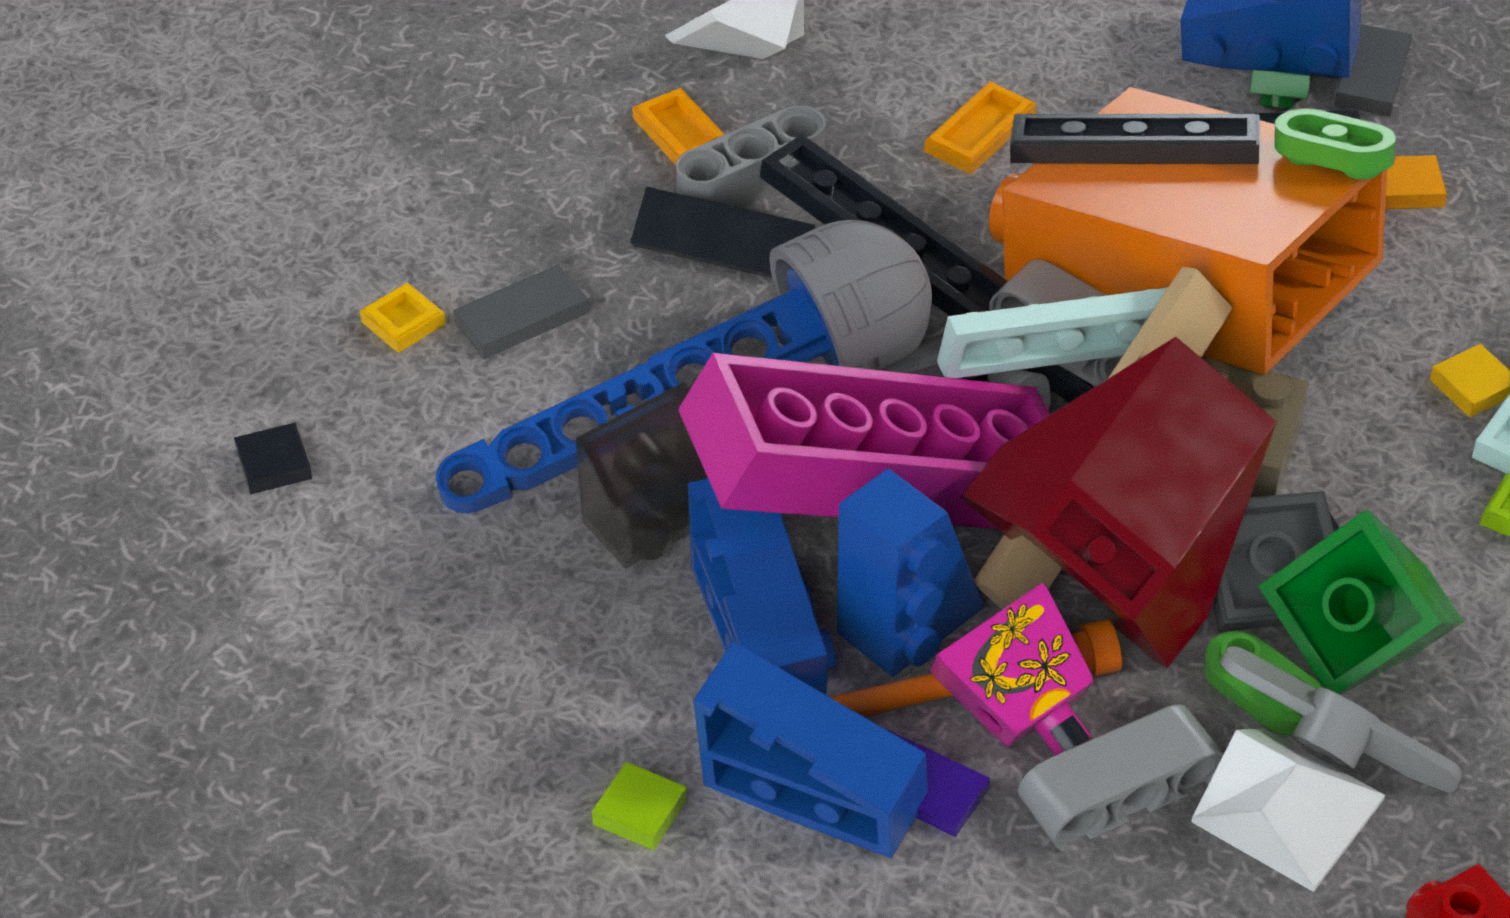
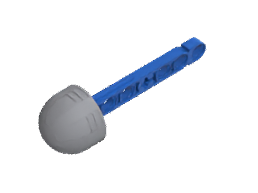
M845 220L828 223L783 243L771 250L769 258L772 279L778 297L648 357V362L501 430L489 446L482 439L452 453L441 462L437 469L436 482L441 501L448 509L458 513H472L512 498L510 490H530L681 418L678 409L691 388L681 385L676 380L678 371L685 365L692 363L705 366L712 353L734 355L732 347L743 338L750 337L762 341L766 345L767 351L761 358L805 363L811 361L814 364L880 370L897 362L917 349L928 328L932 290L925 266L915 250L899 235L883 226L866 221ZM772 326L776 327L779 341L783 345L782 347L778 346L777 337L771 328ZM636 393L641 400L647 399L648 408L639 412L634 405H627V396ZM609 405L611 416L615 414L617 425L609 426L606 411L602 406ZM580 416L593 419L599 428L591 439L576 442L568 439L563 434V428L571 419ZM527 443L538 447L542 452L541 458L530 468L517 469L510 466L506 461V455L516 445ZM461 471H475L484 478L481 489L470 496H458L448 488L452 477Z

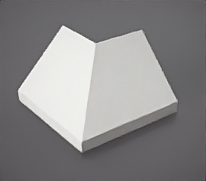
M730 0L665 36L673 44L765 59L785 49L788 43L804 35V0Z
M1265 728L1242 729L1235 731L1191 822L1314 892L1383 802L1385 795Z

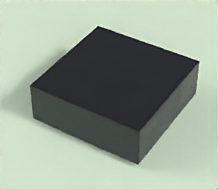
M296 422L234 437L236 451L250 495L312 479L310 464Z

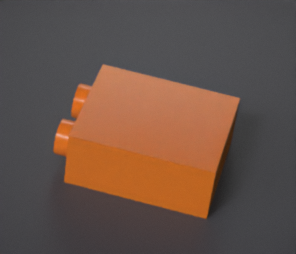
M1129 87L1097 114L1233 113ZM1260 121L1259 164L1035 163L1022 174H1010L999 185L990 207L989 231L995 242L1004 244L1005 279L1007 281L1026 263L1032 260H1044L1105 295H1114L1147 289L1167 288L1182 267L1198 269L1233 308L1202 356L1215 358L1223 363L1265 375L1383 260L1387 170L1381 172L1375 178L1361 180L1348 177L1343 171L1318 165L1294 164L1287 157L1279 154L1274 148L1275 124Z

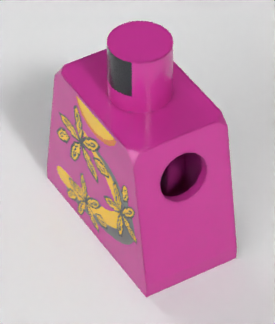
M1043 582L938 653L930 668V672L935 679L990 733L1008 747L1034 730L1039 733L1054 755L1083 744L1092 738V735L1070 707V705L1083 697L1093 684L1092 674L1049 590Z

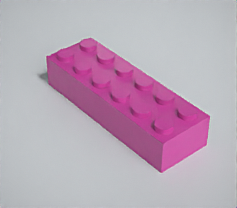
M720 353L711 354L678 409L721 509L839 517L840 502L889 468L948 512L953 526L992 529L997 528L962 500L960 495L1001 445L1050 415L1036 387Z

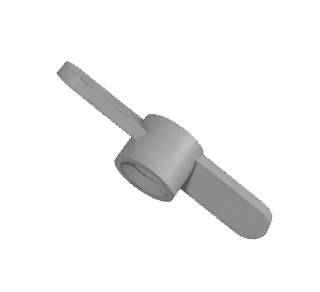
M1236 646L1228 647L1223 655L1221 665L1232 676L1302 714L1291 736L1305 747L1317 753L1326 754L1334 762L1351 770H1354L1364 752L1408 778L1447 793H1453L1457 790L1463 775L1460 767L1455 762L1385 724L1360 705L1322 687L1316 689L1243 648Z

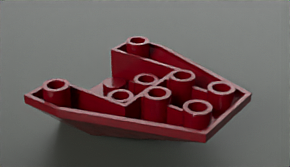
M1174 337L1001 445L960 495V498L1010 540L1021 535L1025 536L1120 616L1113 625L1117 630L1154 661L1168 668L1210 613L1277 421L1180 339Z

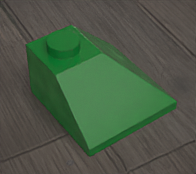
M1369 510L1361 512L1258 586L1323 687L1339 695L1418 654L1464 622L1427 566Z

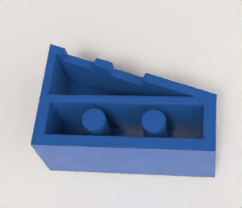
M1187 0L1180 20L1182 61L1228 69H1262L1314 76L1350 78L1361 33V0Z
M887 468L839 503L836 633L892 677H895L910 664L917 667L922 666L934 656L941 640L985 607L948 512Z
M708 478L688 482L691 568L724 651L726 652L732 641L823 694H827V669L834 668L836 665L833 644L828 631L825 628H818L814 616L811 592L807 582L802 579L781 513L721 509Z
M732 641L693 699L704 786L791 822L892 859L917 817L918 807L928 792L926 753Z

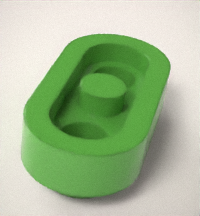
M1317 109L1287 111L1275 120L1274 148L1279 154L1287 157L1294 164L1318 165L1343 171L1348 177L1361 180L1375 178L1394 164L1396 136L1386 126Z
M1231 631L1213 638L1206 648L1203 665L1204 674L1208 682L1268 729L1282 735L1291 736L1302 714L1232 676L1221 665L1223 655L1228 647H1240L1316 689L1322 687L1320 683L1253 634Z

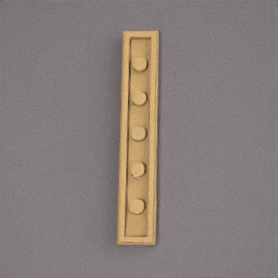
M1182 267L1109 378L1174 337L1180 339L1201 357L1232 311V306L1198 269ZM1003 535L974 581L976 586L1003 610L1042 582L1049 589L1062 567L1025 536L1021 535L1010 540Z

